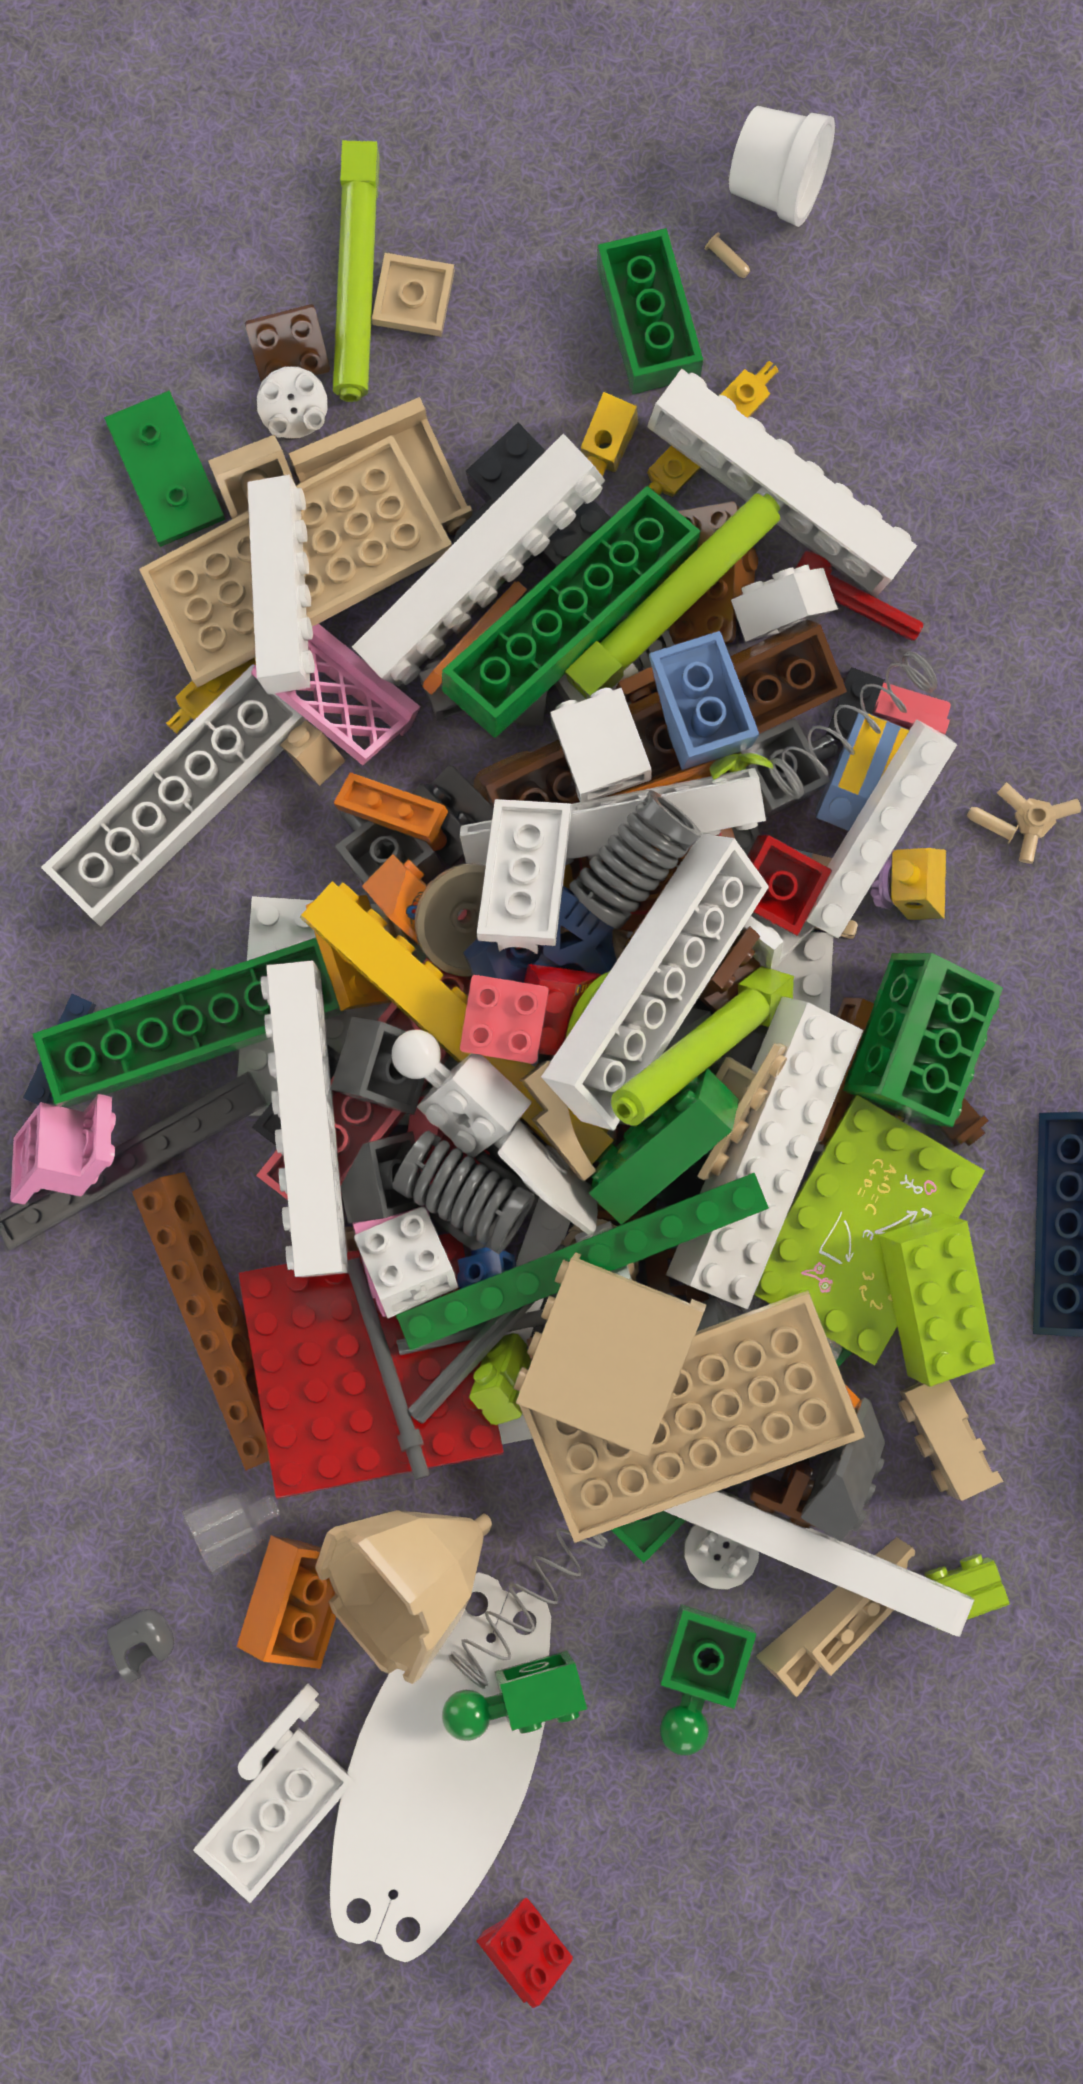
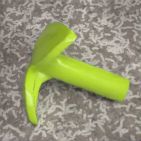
M732 754L716 759L710 766V773L712 779H717L728 770L729 773L741 771L752 764L773 769V763L758 754Z

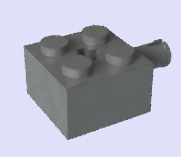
M794 718L759 734L751 748L734 754L753 753L772 760L773 758L781 759L783 750L786 747H797L810 754L811 752L808 740ZM824 735L820 739L811 742L813 751L820 762L832 758L838 753L836 743L825 748L826 744L834 741L830 735ZM788 750L784 757L785 762L794 770L803 785L804 795L799 799L790 797L779 787L772 777L769 767L758 764L746 767V769L755 768L759 776L766 818L812 797L830 782L829 778L821 772L817 764L802 752ZM775 764L781 778L792 789L784 770Z
M342 811V819L348 823L354 832L338 843L335 848L362 884L392 854L403 864L408 859L411 860L425 874L421 878L425 884H428L445 871L435 852L426 841Z

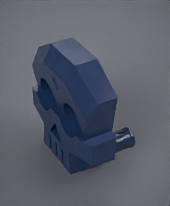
M565 886L562 887L556 946L538 945L537 954L526 948L516 950L514 947H508L499 951L497 942L478 941L477 938L463 952L472 975L513 980L524 983L528 964L603 975L611 971L617 962L613 947L614 927L603 922L589 911L573 892ZM561 925L569 931L560 934Z

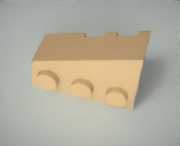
M949 1380L932 1387L919 1382L900 1391L903 1400L898 1402L899 1408L907 1423L913 1421L919 1435L914 1437L916 1444L924 1458L930 1456L935 1466V1470L931 1471V1475L940 1492L946 1490L949 1496L963 1501L1003 1482L998 1471L992 1473L983 1454L986 1448L980 1438L976 1439L967 1420L968 1415Z

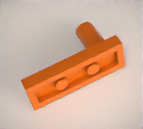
M351 772L334 801V805L338 810L424 840L433 851L441 850L447 843V837L441 825L448 810L440 803Z

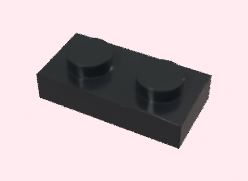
M851 667L844 684L847 692L840 695L836 708L839 705H850L862 710L860 704L862 687L866 684L883 686L885 679ZM868 687L864 690L863 703L867 713H873L881 689ZM841 708L837 713L838 727L845 740L858 712L850 708ZM833 713V716H832V718H831V721H830V723H829L828 728H830V729H832L833 731L837 732V731H836V728H835V725H834V713ZM826 731L825 735H830L833 739L841 741L834 734Z

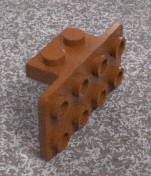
M726 502L680 510L678 512L701 531L698 549L740 506L735 502ZM754 547L669 627V635L674 645L718 631L721 632L725 644L732 643L735 640L737 616L731 600L743 595L741 588L754 583L755 570L758 567V556Z

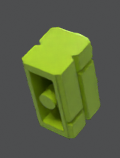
M516 1333L503 1336L482 1359L480 1367L473 1376L475 1381L469 1398L478 1409H483L482 1414L490 1424H502L518 1419L522 1415L519 1404H516L520 1391L515 1390L514 1386L521 1368L529 1369L532 1361L527 1353V1344Z
M981 1554L961 1559V1567L947 1571L946 1567L943 1566L924 1573L926 1578L974 1599L967 1620L1010 1605L994 1560L988 1557L983 1559Z

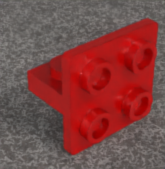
M528 1898L522 1899L507 1918L484 1930L476 1940L522 2002H528L531 2008H536L542 2003L573 1961V1956Z

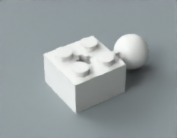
M422 1030L407 1031L396 1039L392 1047V1061L399 1073L411 1079L426 1078L433 1085V1088L419 1103L417 1108L426 1115L431 1124L442 1130L454 1142L455 1146L468 1156L474 1158L506 1135L532 1103L482 1055L471 1053L449 1071L440 1062L441 1050L437 1040L428 1032Z

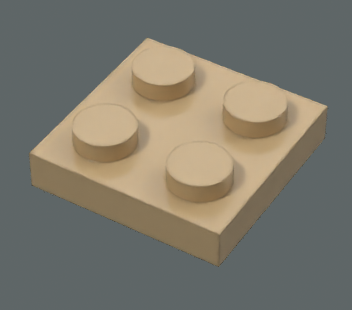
M385 253L372 314V324L442 337L455 272L454 264Z

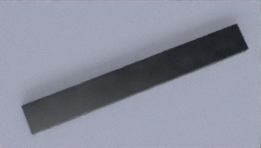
M250 1072L244 1073L115 1147L112 1164L101 1172L97 1182L91 1184L82 1196L42 1189L33 1194L25 1205L17 1203L0 1213V1235L8 1250L12 1251L268 1105Z

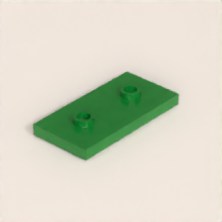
M170 390L104 417L160 547L226 520Z

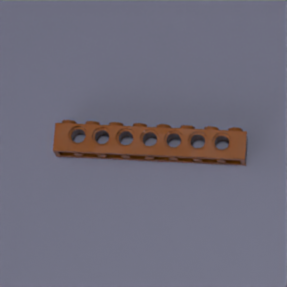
M182 1172L159 1177L132 1191L246 1471L270 1461L247 1322L186 1173Z

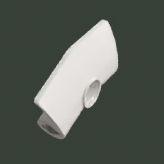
M518 1120L506 1135L493 1143L499 1149L498 1155L521 1177L533 1193L586 1234L592 1235L596 1229L598 1211L597 1201L589 1194L591 1185L584 1180L578 1179L552 1146L547 1145L545 1147Z

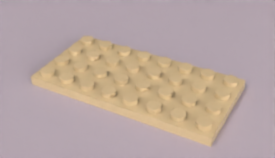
M393 435L296 485L297 488H302L306 502L305 510H301V520L305 522L307 529V542H303V552L306 553L308 558L309 574H305L304 578L311 596V606L306 607V615L309 617L312 627L436 562L452 546L449 537ZM249 511L139 569L181 658L197 687L256 657Z
M808 1290L696 1332L647 1457L519 1405L574 1543L865 1438Z

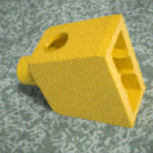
M605 392L601 396L581 445V453L595 466L602 477L606 469L616 472L638 425L637 406ZM603 443L610 444L608 448H599V445Z
M935 848L893 850L891 898L894 905L908 920L945 919L946 850Z

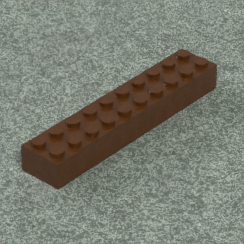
M808 619L730 656L759 734L847 692L821 624ZM658 691L628 705L652 769L650 781L682 770L669 737ZM559 739L479 777L493 810L495 799L567 804L580 802L576 792V785Z

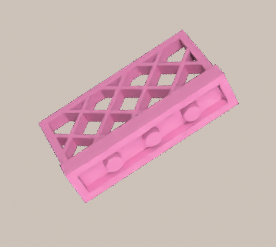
M318 623L312 627L313 638L308 640V650L312 652L315 664V671L311 673V688L299 689L313 691L315 701L302 700L296 695V690L275 694L360 764L364 765L397 735L403 736L411 728L421 706L394 684L381 679L362 658ZM255 665L252 669L251 675H253L257 679ZM318 672L325 673L336 683L319 682ZM321 692L338 694L339 704L322 702ZM346 695H352L364 706L347 705ZM324 713L341 714L342 724L330 723L324 718ZM349 715L366 716L367 726L350 725ZM374 717H379L391 728L375 727ZM352 735L369 737L370 746L363 750L352 740Z

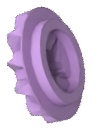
M893 851L872 883L870 893L874 898L875 905L885 909H890L894 905L891 898Z

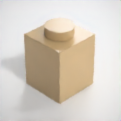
M307 720L294 728L280 744L301 771L319 786L345 762V759L326 736Z

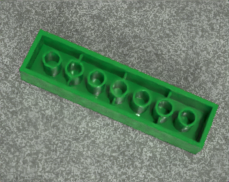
M646 486L442 670V691L489 734L496 738L565 675V671L596 641H602L697 550L701 531L649 486Z
M316 937L32 1033L55 1105L68 1108L94 1099L97 1094L106 1095L270 1039L266 1036L265 1015L271 1014L267 999H263L261 977L267 976L266 965L313 961L321 973L325 1020L346 1013L345 1010H340Z

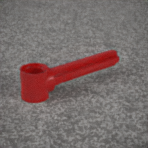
M809 551L803 552L795 569L804 565H809L810 570L824 568L835 602L911 641H915L923 628V623L920 620L831 575L832 565L824 557Z

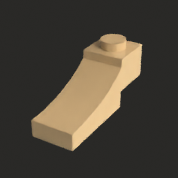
M543 1061L520 1079L543 1109L531 1120L577 1178L585 1181L596 1170L577 1140L571 1124L568 1106L541 1077L550 1064L549 1061Z

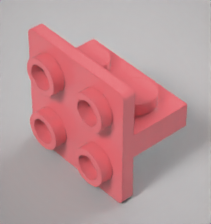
M883 683L882 687L888 689L887 684ZM890 684L893 694L902 701L907 709V713H903L898 709L888 693L883 690L880 691L872 715L908 730L911 729L917 719L938 732L946 734L950 721L947 719L951 707L949 702Z
M473 975L470 983L460 1050L484 1056L531 1064L536 1063L549 993L548 987Z

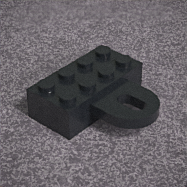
M519 422L466 470L468 484L486 503L459 528L453 544L546 451ZM594 500L588 504L584 502L575 511L576 517L566 528L562 530L558 528L548 538L550 540L548 546L536 556L532 554L522 565L525 568L538 556L553 571L611 517Z

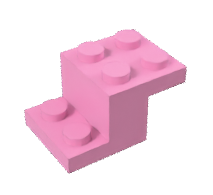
M97 1094L84 1112L40 1102L14 1137L10 1202L25 1205L35 1192H39L40 1189L82 1196L91 1184L97 1182L101 1172L112 1164L115 1154V1147L111 1145V1133L116 1121V1115L112 1112V1097Z

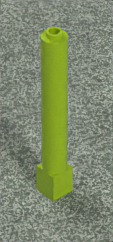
M342 140L340 175L342 194L333 392L346 402L360 401L361 397L368 394L376 200L378 198L380 163L377 141Z
M755 493L601 643L596 641L565 671L567 681L585 699L591 698V695L600 689H612L624 677V671L781 520L778 513L781 508L777 501L767 493L764 496Z
M764 966L759 967L738 984V995L613 1093L611 1106L615 1115L628 1125L640 1124L759 1025L769 1027L782 996L793 999L794 976Z

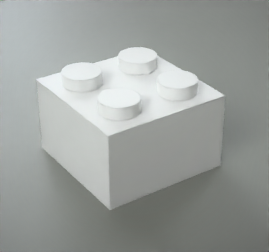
M809 565L796 569L791 567L773 574V579L766 582L758 581L741 588L743 595L731 600L745 641L776 635L807 619L813 620L838 609L824 568L810 570Z

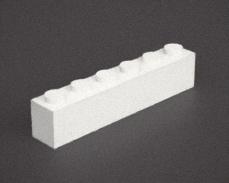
M290 475L250 481L247 483L256 676L267 694L311 688L310 673H314L315 664L312 652L308 650V640L313 638L311 621L306 614V607L311 606V596L304 578L305 574H309L308 558L306 553L303 552V542H307V529L305 522L301 520V510L306 508L302 488L295 486Z
M916 719L827 866L832 869V872L808 915L807 922L839 939L956 748L957 744L949 737Z

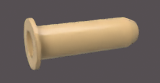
M716 233L704 249H710L738 277L745 278L750 273L749 266L719 238L720 233Z
M971 807L967 814L971 821L1008 839V844L1019 827V824L1015 827L978 807Z

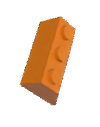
M271 1535L239 1636L237 1648L263 1662L321 1669L336 1620V1616L329 1604V1600L335 1595L329 1578L325 1580L319 1579L315 1569L321 1547L299 1540Z

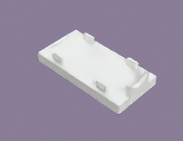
M495 799L477 927L478 941L497 942L499 951L508 947H522L536 954L538 953V945L556 946L571 820V804Z
M298 1728L290 1740L274 1755L259 1775L253 1779L194 1847L193 1851L251 1903L355 1781L347 1775V1771L305 1732Z

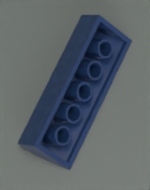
M1083 1112L1039 1113L1033 1334L1083 1337Z

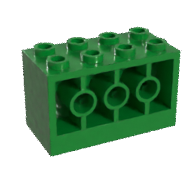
M892 953L858 1050L848 1072L843 1091L852 1095H858L868 1102L911 1122L953 1127L955 1120L961 1113L962 1101L967 1087L974 1077V1067L979 1053L986 1044L987 1031L992 1017L999 1008V998L1003 987L933 953Z

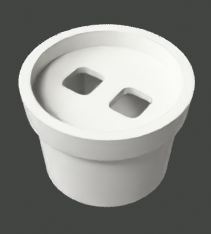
M756 106L745 121L734 151L729 176L731 194L775 211L780 219L795 226H801L811 212L826 174L834 141V118L816 113L803 116Z

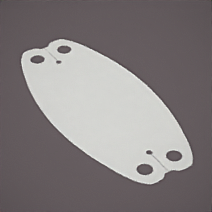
M479 1572L476 1573L472 1592H481L487 1597L488 1608L486 1611L494 1612L513 1622L514 1616L522 1611L513 1595L502 1590L499 1581L493 1577ZM524 1591L516 1594L526 1610L533 1613L536 1617L537 1623L534 1632L527 1635L517 1633L513 1626L489 1615L510 1649V1660L497 1659L465 1643L486 1676L488 1686H485L486 1689H482L473 1683L450 1661L448 1656L451 1655V1652H456L478 1671L462 1646L461 1639H468L495 1654L508 1657L503 1643L489 1624L485 1613L480 1616H472L464 1610L454 1630L422 1677L414 1684L404 1680L403 1674L405 1671L396 1669L389 1673L372 1705L357 1740L347 1775L355 1782L341 1797L338 1810L330 1878L331 1918L338 1937L356 1944H361L367 1940L373 1942L376 1940V1943L382 1945L386 1955L403 1962L411 1961L423 1954L445 1932L490 1869L508 1836L526 1795L538 1756L545 1722H542V1728L530 1733L521 1734L519 1729L511 1730L505 1716L491 1720L488 1729L479 1738L471 1741H461L452 1737L445 1729L442 1721V1710L446 1700L460 1690H474L484 1697L499 1694L494 1671L549 1656L551 1615L546 1602ZM489 1633H493L496 1636V1640L493 1643H489L486 1640V1636ZM392 1889L398 1892V1897L394 1900H391L388 1896L389 1891ZM356 1898L365 1899L371 1907L369 1918L359 1924L350 1921L346 1913L348 1904ZM405 1917H413L420 1924V1934L411 1942H403L396 1934V1925Z

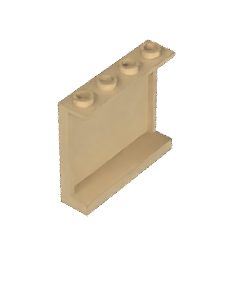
M420 397L289 453L294 471L299 482L302 483L393 435L446 534L456 535L459 528L473 515L471 506H467L427 420L426 409Z
M575 1253L570 1262L563 1260L558 1270L555 1282L561 1284L556 1298L549 1296L541 1315V1318L547 1320L542 1334L535 1332L527 1352L533 1355L529 1369L522 1367L516 1380L514 1389L520 1391L516 1404L647 1457L702 1319L706 1304L693 1299L690 1303L580 1260L581 1254Z

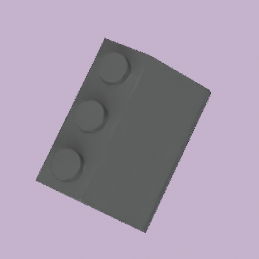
M865 1397L855 1407V1412L865 1438L824 1453L811 1494L800 1517L840 1542L850 1530L856 1532L864 1522L867 1511L863 1510V1506L871 1499L876 1488L872 1480L877 1477L885 1462L881 1458L885 1440L871 1401Z

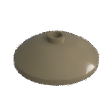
M462 864L442 872L427 886L417 905L415 932L423 953L438 968L453 975L473 976L463 952L477 939L486 865ZM466 909V917L463 920H458L459 911Z

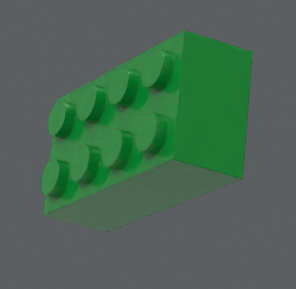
M667 228L599 244L597 247V268L632 395L669 386L681 369L688 374L694 373L701 377L703 356Z
M707 1068L673 1098L653 1112L652 1116L643 1124L632 1125L623 1136L625 1139L617 1146L610 1144L597 1158L599 1164L595 1169L596 1172L591 1175L593 1182L589 1194L622 1225L733 1131L739 1099Z

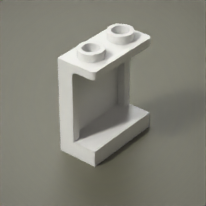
M611 688L600 689L594 692L589 699L578 703L576 700H569L559 704L555 711L550 712L551 723L561 743L580 802L598 799L651 780L652 769L622 688L615 690Z

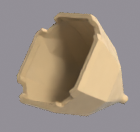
M395 1510L336 1526L327 1532L315 1569L319 1579L325 1580L329 1578L335 1595L329 1600V1604L333 1613L381 1671L388 1674L396 1669L405 1671L403 1678L411 1684H414L422 1677L460 1621L471 1597L483 1538L489 1533L492 1526V1521L488 1515L483 1513L473 1520L467 1517Z

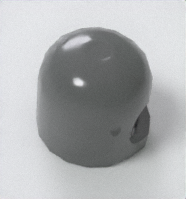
M140 1610L107 1629L109 1646L117 1669L122 1678L130 1684L141 1678V1666L144 1661L155 1656L162 1662L169 1657L174 1647L172 1629L164 1616L156 1610ZM139 1643H145L146 1646L127 1654L128 1664L126 1662L127 1651Z

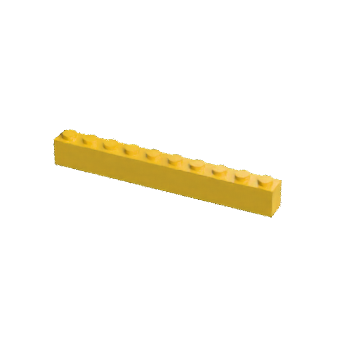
M332 881L301 914L300 918L418 1027L431 1034L437 1040L439 1046L460 1063L471 1054L460 1050L468 996L456 986L450 990L440 981L444 975L428 960L422 964L412 955L416 949L404 937L398 935L394 938L384 929L387 922L377 912L370 909L366 913L356 903L359 897L350 887L343 882L338 887ZM482 1055L532 1102L519 1119L547 1145L552 1146L531 1120L543 1109L520 1081L535 1067L531 1063ZM568 1108L577 1140L586 1157L593 1164L614 1140L607 1134L609 1129L580 1121Z

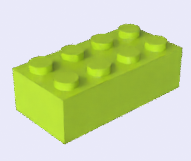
M942 1213L880 1234L879 1238L907 1375L932 1387L995 1364L968 1221Z

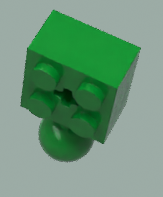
M680 1604L658 1676L661 1686L683 1692L680 1705L669 1709L663 1716L660 1724L661 1739L671 1752L682 1756L692 1755L700 1751L707 1742L709 1727L702 1713L705 1700L735 1709L757 1635L753 1627ZM706 1648H711L716 1657L715 1659L708 1658L706 1664H703L698 1654L700 1651H705Z
M568 1651L494 1671L499 1694L484 1697L474 1690L457 1691L446 1700L442 1710V1721L445 1729L452 1737L461 1741H471L479 1738L486 1732L491 1720L505 1716L511 1730L519 1729L521 1734L536 1731L542 1728V1722L555 1718L558 1723L574 1720L580 1716V1711L587 1710L576 1663Z

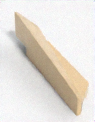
M896 1537L875 1556L907 1569L908 1560L915 1556V1550ZM838 1586L756 1657L797 1697L819 1667L832 1676L894 1609Z

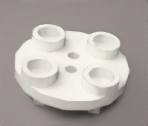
M283 367L271 372L261 382L257 393V412L263 424L272 435L284 438H301L320 429L324 424L325 415L328 410L327 394L322 382L312 372L300 367ZM288 394H293V398H288ZM295 407L297 410L292 412L291 408Z
M696 1524L691 1527L684 1546V1558L689 1571L700 1583L712 1589L728 1590L743 1584L753 1574L759 1560L758 1551ZM725 1541L729 1542L728 1548H723ZM715 1554H720L719 1560H714Z

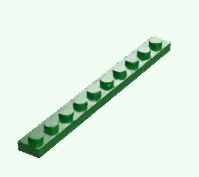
M755 1172L413 1307L396 1316L411 1351L558 1293L561 1284L555 1282L562 1261L570 1262L575 1253L581 1254L580 1260L611 1272L767 1210L769 1207Z

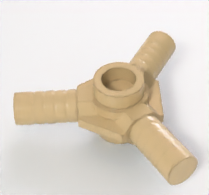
M1007 782L997 792L999 796L1017 811L1015 817L1019 824L1020 832L1024 835L1019 861L1023 863H1033L1038 838H1042L1053 827L1056 819L1081 812V805L1078 799L1053 806L1049 802L1032 798L1026 800Z

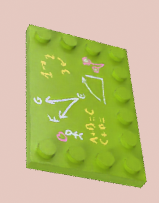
M854 1095L791 1204L754 1295L768 1304H772L808 1290L826 1337L875 1366L897 1328L879 1235L942 1213L959 1218L985 1170L862 1097Z

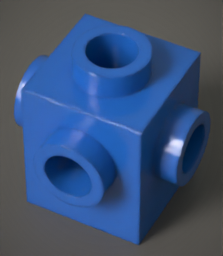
M489 1248L473 1250L471 1256L458 1260L460 1270L457 1275L458 1286L461 1289L516 1267L515 1255L504 1250L497 1254Z

